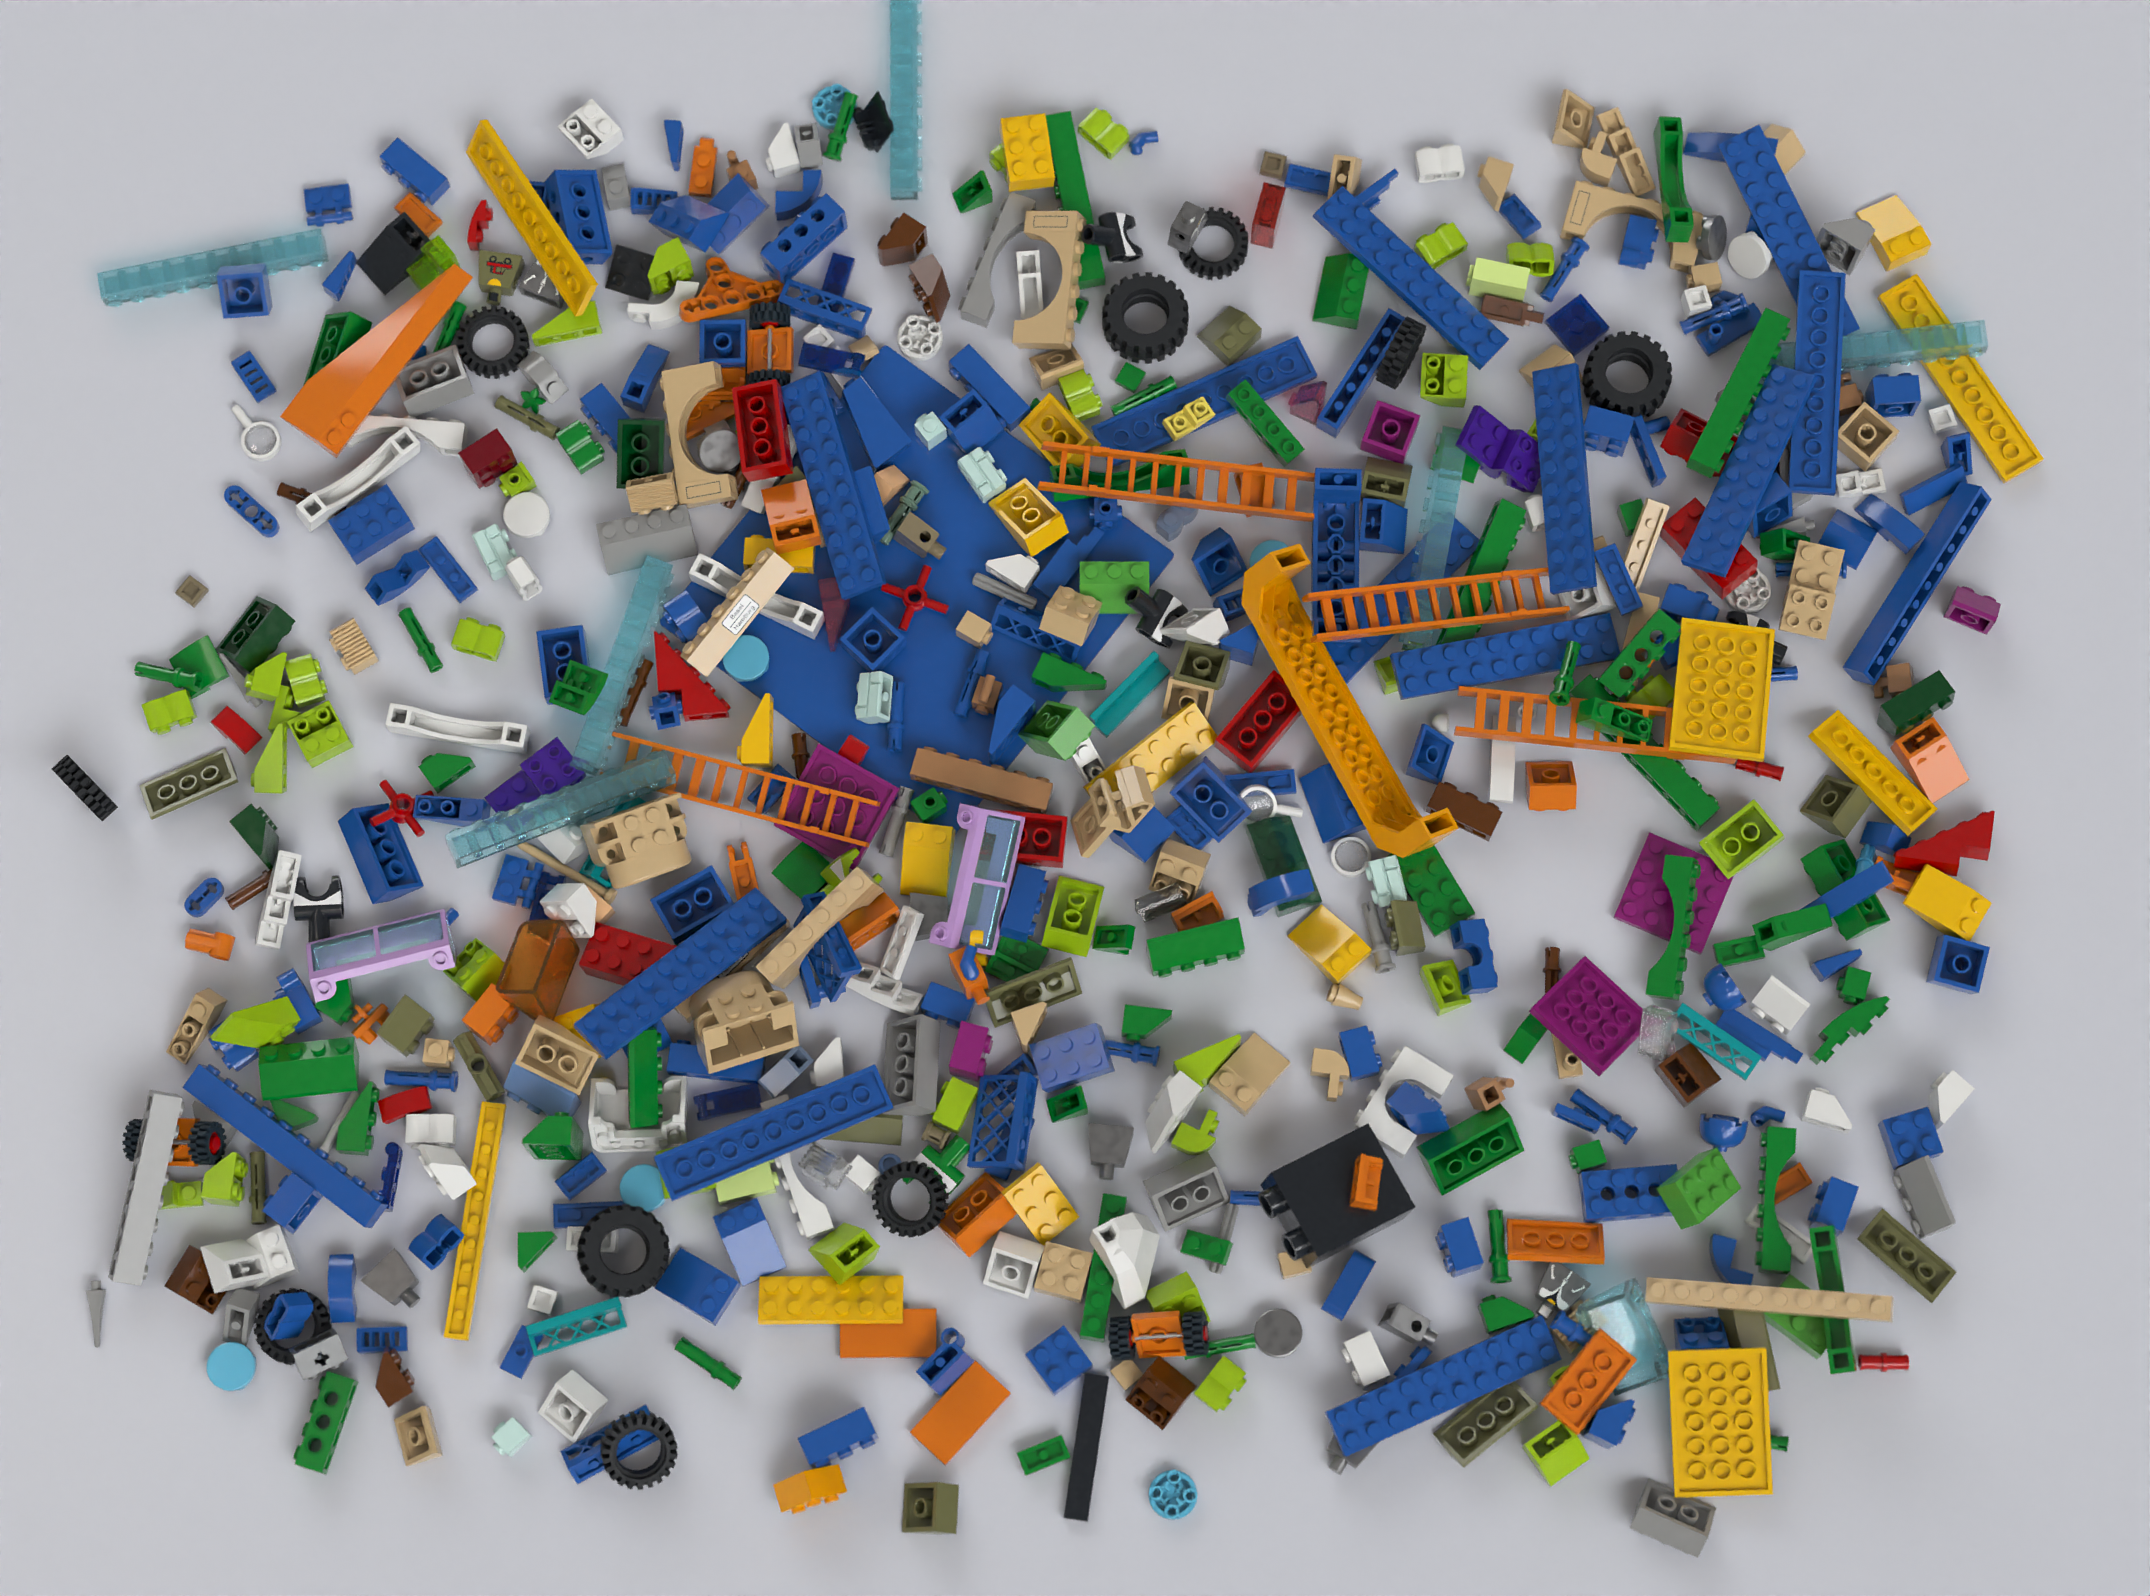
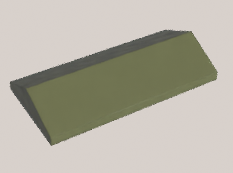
M226 748L143 783L139 787L149 816L153 820L238 783V777Z
M1069 957L987 989L986 991L990 999L985 1004L992 1023L996 1028L1012 1021L1011 1012L1042 1001L1047 1003V1007L1082 994L1072 958Z
M880 1114L825 1137L823 1140L901 1146L904 1115Z
M1883 1208L1857 1238L1858 1241L1930 1303L1937 1298L1957 1273Z
M1717 1309L1719 1318L1724 1324L1729 1348L1766 1347L1768 1392L1781 1389L1764 1313Z
M1513 1381L1475 1399L1437 1430L1434 1436L1449 1455L1464 1468L1536 1410L1538 1405Z

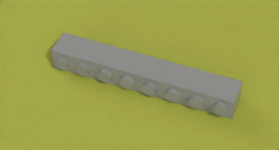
M149 1090L108 1275L113 1282L141 1286L142 1279L145 1280L147 1277L148 1265H146V1261L153 1251L152 1234L157 1231L158 1219L156 1216L158 1209L162 1208L164 1200L161 1193L163 1186L167 1185L169 1173L166 1172L168 1162L171 1163L174 1156V1149L172 1148L173 1139H177L179 1133V1125H177L178 1116H181L184 1110V1102H182V1097L178 1094Z

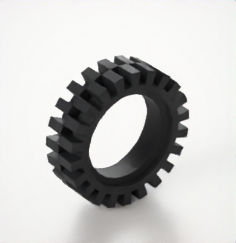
M1209 207V211H1206L1208 220L1204 227L1219 226L1226 229L1234 240V248L1231 254L1220 261H1207L1199 257L1192 246L1188 255L1179 251V257L1183 260V265L1186 268H1190V272L1193 275L1197 272L1199 278L1203 279L1205 275L1208 276V280H1213V277L1217 276V279L1220 280L1223 279L1225 274L1227 277L1231 276L1233 270L1237 272L1240 264L1243 265L1245 262V257H1247L1248 232L1245 231L1246 226L1244 223H1240V218L1238 216L1233 217V212L1228 210L1227 213H1224V208L1220 207L1218 211H1214V207ZM1179 235V238L1185 239L1183 235Z
M491 305V309L488 310L486 306L481 307V312H478L477 309L472 311L473 316L467 315L465 317V324L461 322L459 326L461 331H457V347L464 364L467 365L471 372L474 370L476 375L481 376L483 374L488 379H490V375H494V378L498 379L500 374H504L505 377L509 376L510 370L516 372L518 370L516 365L524 357L528 356L527 349H529L530 345L528 333L520 317H516L515 313L511 310L508 312L505 307L501 306L500 309H497L496 305ZM500 324L507 327L514 336L512 349L505 357L499 360L491 361L480 358L473 351L472 342L475 334L486 325Z
M1408 316L1403 320L1393 340H1391L1389 348L1386 350L1385 357L1382 359L1376 381L1393 389L1399 386L1407 370H1409L1415 354L1419 350L1422 338L1425 335L1426 325Z
M68 755L52 768L56 775L102 822L118 808Z
M905 1161L887 1169L877 1179L878 1183L873 1188L876 1193L872 1195V1200L876 1201V1204L872 1205L873 1210H878L879 1214L875 1215L878 1220L882 1218L884 1222L881 1225L884 1228L890 1227L889 1232L892 1234L898 1232V1236L904 1237L908 1235V1238H913L917 1235L921 1236L941 1223L940 1220L945 1217L946 1213L944 1211L949 1206V1203H946L949 1193H945L944 1189L947 1188V1185L940 1182L942 1176L940 1174L936 1176L934 1174L936 1170L933 1167L928 1169L926 1163L918 1164V1161ZM913 1178L926 1187L930 1196V1207L922 1219L907 1220L898 1215L894 1210L891 1202V1191L898 1180Z
M289 1288V1290L282 1289L279 1290L280 1293L270 1295L271 1298L268 1301L266 1299L263 1301V1307L261 1309L258 1308V1317L254 1319V1324H256L254 1334L257 1336L256 1341L261 1346L262 1351L275 1361L286 1365L295 1364L289 1348L281 1347L275 1340H270L264 1329L265 1320L268 1314L273 1311L274 1302L280 1294L301 1292L308 1294L313 1302L311 1314L313 1315L315 1325L311 1338L332 1329L330 1314L322 1301L312 1293L295 1288Z
M631 1411L629 1412L630 1416L620 1415L618 1422L614 1419L611 1422L612 1427L605 1429V1437H602L600 1441L602 1444L600 1453L604 1468L613 1481L617 1480L620 1486L625 1484L628 1489H633V1486H637L638 1490H642L643 1485L651 1488L654 1487L653 1482L657 1481L659 1484L663 1481V1475L668 1477L670 1467L674 1468L675 1466L674 1458L677 1459L678 1453L676 1449L678 1448L673 1432L669 1425L665 1424L664 1419L660 1416L657 1418L651 1412L647 1415L645 1411H639V1414ZM637 1430L653 1433L660 1440L661 1450L657 1460L651 1466L641 1470H632L624 1467L618 1461L617 1447L625 1435Z

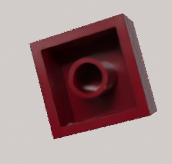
M497 428L458 453L465 469L479 489L483 486L488 487L492 485L497 477L518 465L512 449Z

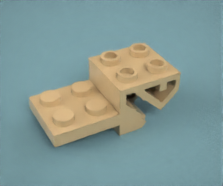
M1798 540L1789 582L1784 595L1783 610L1778 630L1826 640L1836 597V585L1845 550Z
M1132 765L1115 771L1118 791L1112 792L1108 781L1104 780V778L1097 779L1088 789L1090 799L1070 820L1081 857L1089 858L1113 830L1130 833L1154 807L1155 801L1144 768Z

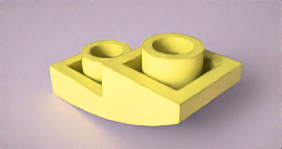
M1202 396L1185 405L1181 411L1165 418L1162 425L1175 442L1215 416V413Z

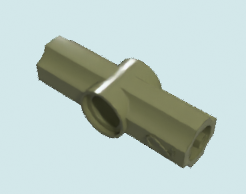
M468 1031L458 1035L453 1040V1043L486 1101H494L501 1097L505 1090L472 1032ZM477 1062H484L482 1070H473Z

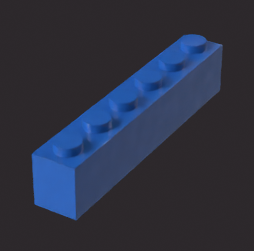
M1388 308L1318 416L1316 423L1318 429L1334 438L1337 437L1376 377L1391 340H1393L1399 326L1405 320L1404 316Z

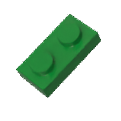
M1755 935L1716 943L1712 946L1717 965L1721 963L1723 967L1765 958L1764 950L1758 947Z
M1187 1229L1180 1252L1226 1266L1233 1243Z
M1062 1435L1017 1452L1025 1476L1071 1458Z

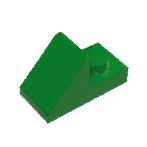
M1129 924L1096 926L1092 949L1128 955L1129 950H1132L1136 927Z

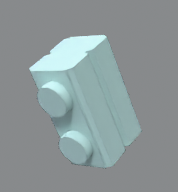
M978 447L970 452V454L959 459L957 463L958 468L982 503H986L994 496L1005 491V481H1007V478L1001 469L996 470L992 463L995 461L989 451L984 452L981 447Z
M494 524L485 528V530L474 533L472 537L492 579L497 580L507 574L505 571L507 562L516 557L517 554L514 548L509 550L506 544L510 540L505 529L500 530L498 525Z
M882 671L860 673L859 682L856 687L858 692V702L855 706L857 720L867 724L890 722L893 676Z
M1397 855L1369 861V867H1366L1365 870L1368 881L1373 880L1375 890H1371L1374 904L1379 903L1381 908L1389 906L1390 901L1393 900L1408 901Z

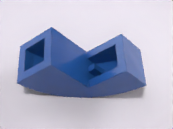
M803 170V191H776L775 214L777 221L794 218L802 211L805 212L811 207V203L819 196L822 188L823 177L821 170Z
M418 550L405 553L394 568L374 574L365 590L377 606L382 605L413 586L428 571L430 566Z
M1713 1234L1710 1237L1709 1254L1712 1266L1723 1283L1751 1285L1754 1274L1730 1268L1737 1240Z
M354 1254L329 1255L328 1301L331 1323L355 1322L357 1306L354 1287L357 1270Z

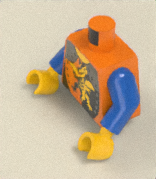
M973 930L970 933L969 945L948 954L951 971L967 1000L974 998L976 1003L981 1005L990 999L986 991L989 989L987 978L981 967L987 966L988 957H986L987 954L976 953L977 948L975 944H983V931Z

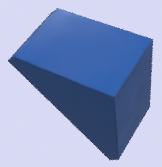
M1965 432L1946 437L1940 447L1946 469L1959 463L1963 466L1965 476L1973 474L1970 433Z
M1867 821L1859 843L1862 845L1869 844L1874 846L1875 850L1893 856L1899 849H1907L1912 838L1907 836L1895 824Z

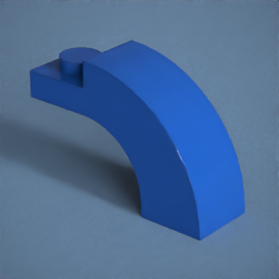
M1309 869L1276 876L1248 889L1247 903L1253 917L1262 916L1271 908L1282 903L1306 898L1315 891Z

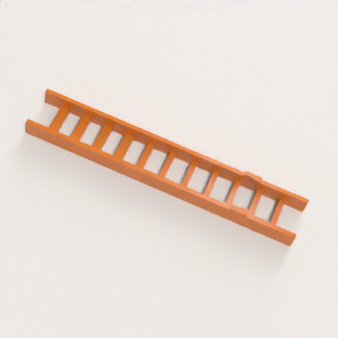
M1043 441L1041 450L1061 452L1058 483L1039 481L1037 490L1312 522L1314 519V513L1295 511L1297 480L1314 482L1315 473L1116 450L1099 446L1091 447ZM1067 453L1084 455L1081 486L1065 484ZM1090 456L1107 458L1104 488L1090 484L1087 487ZM1113 458L1130 460L1127 491L1110 490ZM1136 461L1153 463L1150 494L1133 492ZM1159 464L1175 466L1173 497L1156 495ZM1182 467L1198 468L1195 499L1179 498ZM1205 469L1219 471L1217 502L1202 500ZM1229 472L1242 474L1239 505L1226 503ZM1252 475L1265 476L1262 507L1249 506ZM1274 478L1287 479L1285 510L1272 509Z
M1548 567L1313 592L1302 597V602L1320 601L1326 633L1316 634L1311 637V643L1558 616L1570 611L1569 606L1545 607L1539 577L1549 576ZM1518 579H1532L1538 609L1527 610V608H1524ZM1511 580L1517 611L1504 613L1498 581ZM1490 582L1496 614L1483 615L1477 583ZM1469 584L1476 616L1463 618L1456 586ZM1435 588H1449L1455 619H1441ZM1415 590H1428L1434 621L1421 622ZM1406 591L1412 623L1401 624L1395 592ZM1375 594H1384L1390 626L1380 627L1374 600ZM1352 597H1363L1369 628H1358ZM1341 598L1347 631L1337 632L1331 599Z
M1459 686L1457 696L1477 697L1474 728L1456 726L1454 736L1658 756L1677 760L1687 759L1735 764L1737 760L1735 758L1669 750L1672 708L1607 701L1634 713L1642 714L1646 718H1648V715L1665 717L1663 747L1646 746V742L1641 741L1640 745L1623 743V737L1617 736L1616 742L1599 741L1600 732L1593 731V740L1577 739V724L1575 722L1580 701L1586 699L1570 697L1569 704L1565 705V707H1571L1569 738L1554 736L1556 706L1558 705L1550 701V695ZM1486 698L1500 700L1497 730L1484 729ZM1510 701L1523 702L1521 733L1507 731ZM1533 703L1547 705L1544 735L1531 734Z
M611 731L610 736L629 740L630 745L621 777L600 772L599 776L668 795L679 793L675 789L684 756L696 758L688 792L687 794L681 793V798L869 848L870 843L851 838L860 802L880 807L881 802ZM640 744L652 747L643 783L631 780ZM662 750L674 752L665 789L653 786ZM707 761L719 764L710 801L697 797ZM727 767L742 770L733 807L718 803ZM749 772L764 776L755 812L740 809ZM771 778L787 782L777 818L762 815ZM793 784L809 788L800 824L784 820ZM815 790L826 795L831 794L822 830H819L820 828L806 826ZM838 796L853 800L844 836L828 832Z

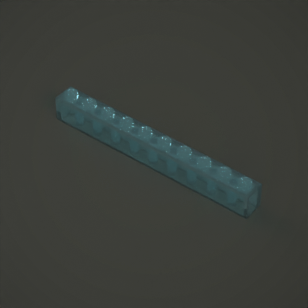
M890 0V119L894 125V132L890 136L891 200H918V192H923L922 178H918V171L923 169L922 157H918V150H922V136H918V129H922V115H918V108H922V94H918V87H922V73H918V66H922V53H918V45H922V32H918V25H922V11H918V4H922V0Z
M320 228L97 273L101 299L104 304L110 307H117L125 302H142L145 298H162L170 293H186L190 289L210 288L212 285L218 284L216 275L220 267L266 263L267 274L271 276L278 274L279 271H297L301 267L309 265L313 267L321 266L324 262H329L325 236Z
M1985 320L1843 336L1841 372L1850 368H1854L1857 371L1865 370L1868 366L1876 365L1878 368H1885L1894 363L1910 365L1914 361L1920 360L1929 363L1936 361L1937 358L1954 360L1963 355H1969V357L1982 356L1988 348ZM1795 342L1779 343L1778 346L1782 348L1776 360L1771 358L1769 365L1776 364L1794 370Z
M1443 426L1442 432L1436 435L1434 446L1439 448L1438 454H1433L1430 468H1435L1434 476H1429L1427 489L1431 490L1429 498L1425 497L1423 511H1426L1427 514L1426 519H1421L1418 533H1423L1422 541H1417L1415 554L1419 555L1418 563H1413L1411 576L1415 577L1414 582L1444 578L1466 453L1455 445L1463 429ZM1442 587L1435 588L1438 604ZM1415 590L1421 622L1434 621L1428 590ZM1405 606L1402 620H1406V624L1412 623L1410 609ZM1434 629L1400 633L1398 642L1403 643L1402 650L1405 651L1429 647L1432 644Z
M647 555L642 564L603 671L609 675L599 697L588 712L569 764L570 767L596 776L599 769L604 770L608 757L604 755L607 749L611 750L615 741V736H612L614 728L618 729L623 718V716L619 715L621 708L626 709L630 699V695H627L629 687H634L638 677L634 672L636 667L640 668L645 655L641 654L644 647L648 648L652 638V634H649L651 626L655 627L660 616V614L656 613L658 606L663 607L667 594L663 592L666 586L670 587L674 574L671 573L673 565Z
M665 750L660 752L653 751L646 757L639 760H630L619 768L607 769L601 775L587 777L580 783L572 786L566 785L557 792L543 794L536 800L529 803H520L511 810L499 811L493 817L485 820H476L465 828L453 829L449 834L445 835L446 844L458 869L675 784L676 773Z

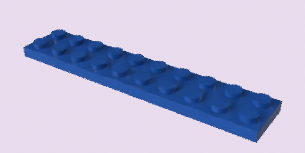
M1760 124L1717 146L1797 306L1799 271H1832ZM1846 299L1844 301L1843 337L1860 329Z
M1343 186L1312 216L1462 355H1468V360L1477 369L1481 370L1508 342L1509 338Z
M1799 271L1794 370L1815 375L1816 382L1790 438L1788 487L1792 490V493L1834 496L1836 491L1846 273Z
M1296 336L1091 426V430L1095 438L1101 443L1099 447L1148 453L1173 442V439L1162 425L1163 420L1181 411L1185 405L1202 396L1215 413V416L1189 434L1236 414L1237 411L1225 397L1245 379L1259 396L1266 401L1316 379L1317 373L1299 337ZM1113 458L1112 468L1130 460Z
M1572 363L1532 371L1550 593L1554 595L1597 587L1579 365Z
M1772 364V368L1763 383L1681 560L1683 565L1724 578L1726 577L1816 382L1815 375Z
M818 371L782 386L783 402L841 598L847 600L886 584V580L824 373Z
M1448 512L1378 585L1450 578L1474 554L1479 539ZM1427 589L1415 590L1418 609L1429 600ZM1406 591L1395 592L1401 624H1406L1411 619ZM1375 594L1374 600L1380 627L1390 626L1384 594ZM1364 601L1359 604L1361 629L1369 628ZM1395 634L1361 637L1360 642L1323 643L1347 685Z
M1608 613L1396 652L1390 655L1400 700L1458 690L1459 686L1474 687L1560 671L1568 641H1576L1581 645L1575 668L1613 661L1620 654L1611 614Z
M755 887L575 1022L574 1028L605 1060L780 929L787 923V918Z
M874 1064L670 1149L653 1158L673 1202L885 1113L894 1107Z
M1540 1315L1324 1413L1343 1456L1347 1457L1558 1362L1562 1358L1543 1315Z

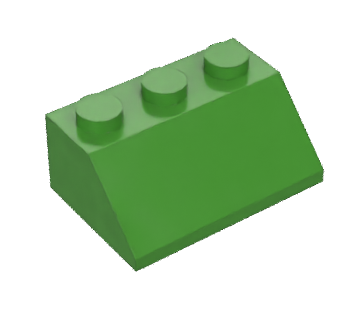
M1080 561V594L1092 596L1102 602L1099 614H1138L1125 603V596L1129 590L1136 586L1149 595V562Z

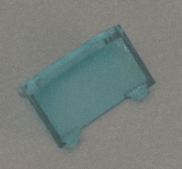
M1636 1278L1626 1280L1578 1305L1575 1313L1580 1325L1584 1324L1586 1328L1589 1327L1592 1335L1598 1328H1601L1637 1359L1613 1390L1614 1396L1669 1377L1668 1350L1649 1306L1645 1302V1297Z

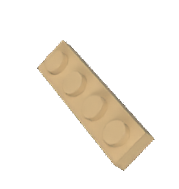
M1646 498L1623 560L1637 592L1640 589L1670 507L1667 504Z

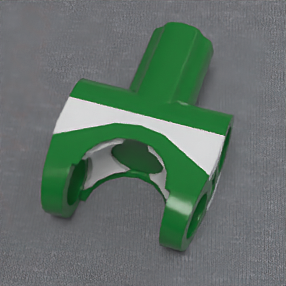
M956 1134L940 1153L931 1145H928L914 1161H918V1164L926 1163L928 1169L933 1167L936 1170L934 1174L942 1176L940 1182L947 1185V1188L944 1189L945 1193L951 1195L965 1178V1175L956 1166L969 1153L970 1145ZM903 1178L902 1181L908 1185L913 1181V1178Z

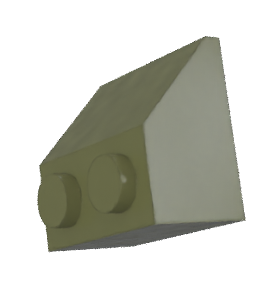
M1229 306L1197 335V338L1228 367L1261 339L1262 328L1245 312Z
M1186 641L1173 679L1219 690L1224 686L1230 669L1231 652Z
M1825 775L1800 812L1827 832L1846 838L1872 801L1859 785Z
M404 994L376 1033L385 1043L407 1057L418 1049L420 1045L419 1040L424 1034L427 1035L432 1030L435 1019L429 1012Z
M941 1482L905 1483L902 1532L956 1534L959 1485Z

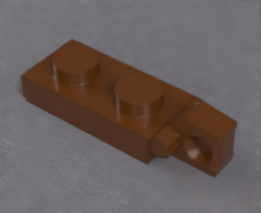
M1484 293L1480 312L1487 319L1524 327V325L1530 326L1531 321L1542 324L1544 313L1533 310L1534 305Z

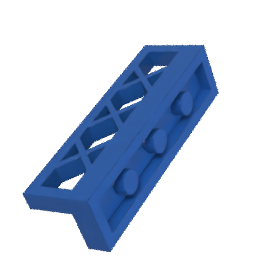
M787 278L777 300L780 305L786 304V306L790 307V315L816 325L820 324L824 328L858 340L865 336L866 324L872 313L871 307ZM793 287L799 289L802 295L792 298L787 296L789 288ZM816 295L821 298L823 303L812 305L807 298ZM838 303L842 305L844 310L835 313L830 310L829 305ZM858 310L865 314L860 322L852 319L850 313Z
M1005 597L1001 599L991 622L992 629L1046 653H1055L1062 660L1069 663L1076 662L1081 646L1040 630L1043 612L1029 609ZM1000 614L1008 617L1012 625L1003 626L997 623ZM1018 626H1029L1032 634L1028 636L1022 634ZM1047 634L1051 636L1053 644H1044L1040 635ZM1067 643L1075 647L1072 656L1063 652L1062 644Z
M646 1404L634 1410L635 1414H639V1411H645L647 1415L650 1413ZM611 1424L560 1451L568 1470L577 1484L605 1470L600 1453L602 1444L600 1443L595 1447L592 1445L594 1442L601 1440L602 1437H605L604 1431L607 1427L610 1429L612 1427ZM645 1430L630 1432L618 1444L616 1452L618 1461L625 1459L659 1439L653 1433ZM580 1452L579 1456L571 1460L569 1459L570 1455Z

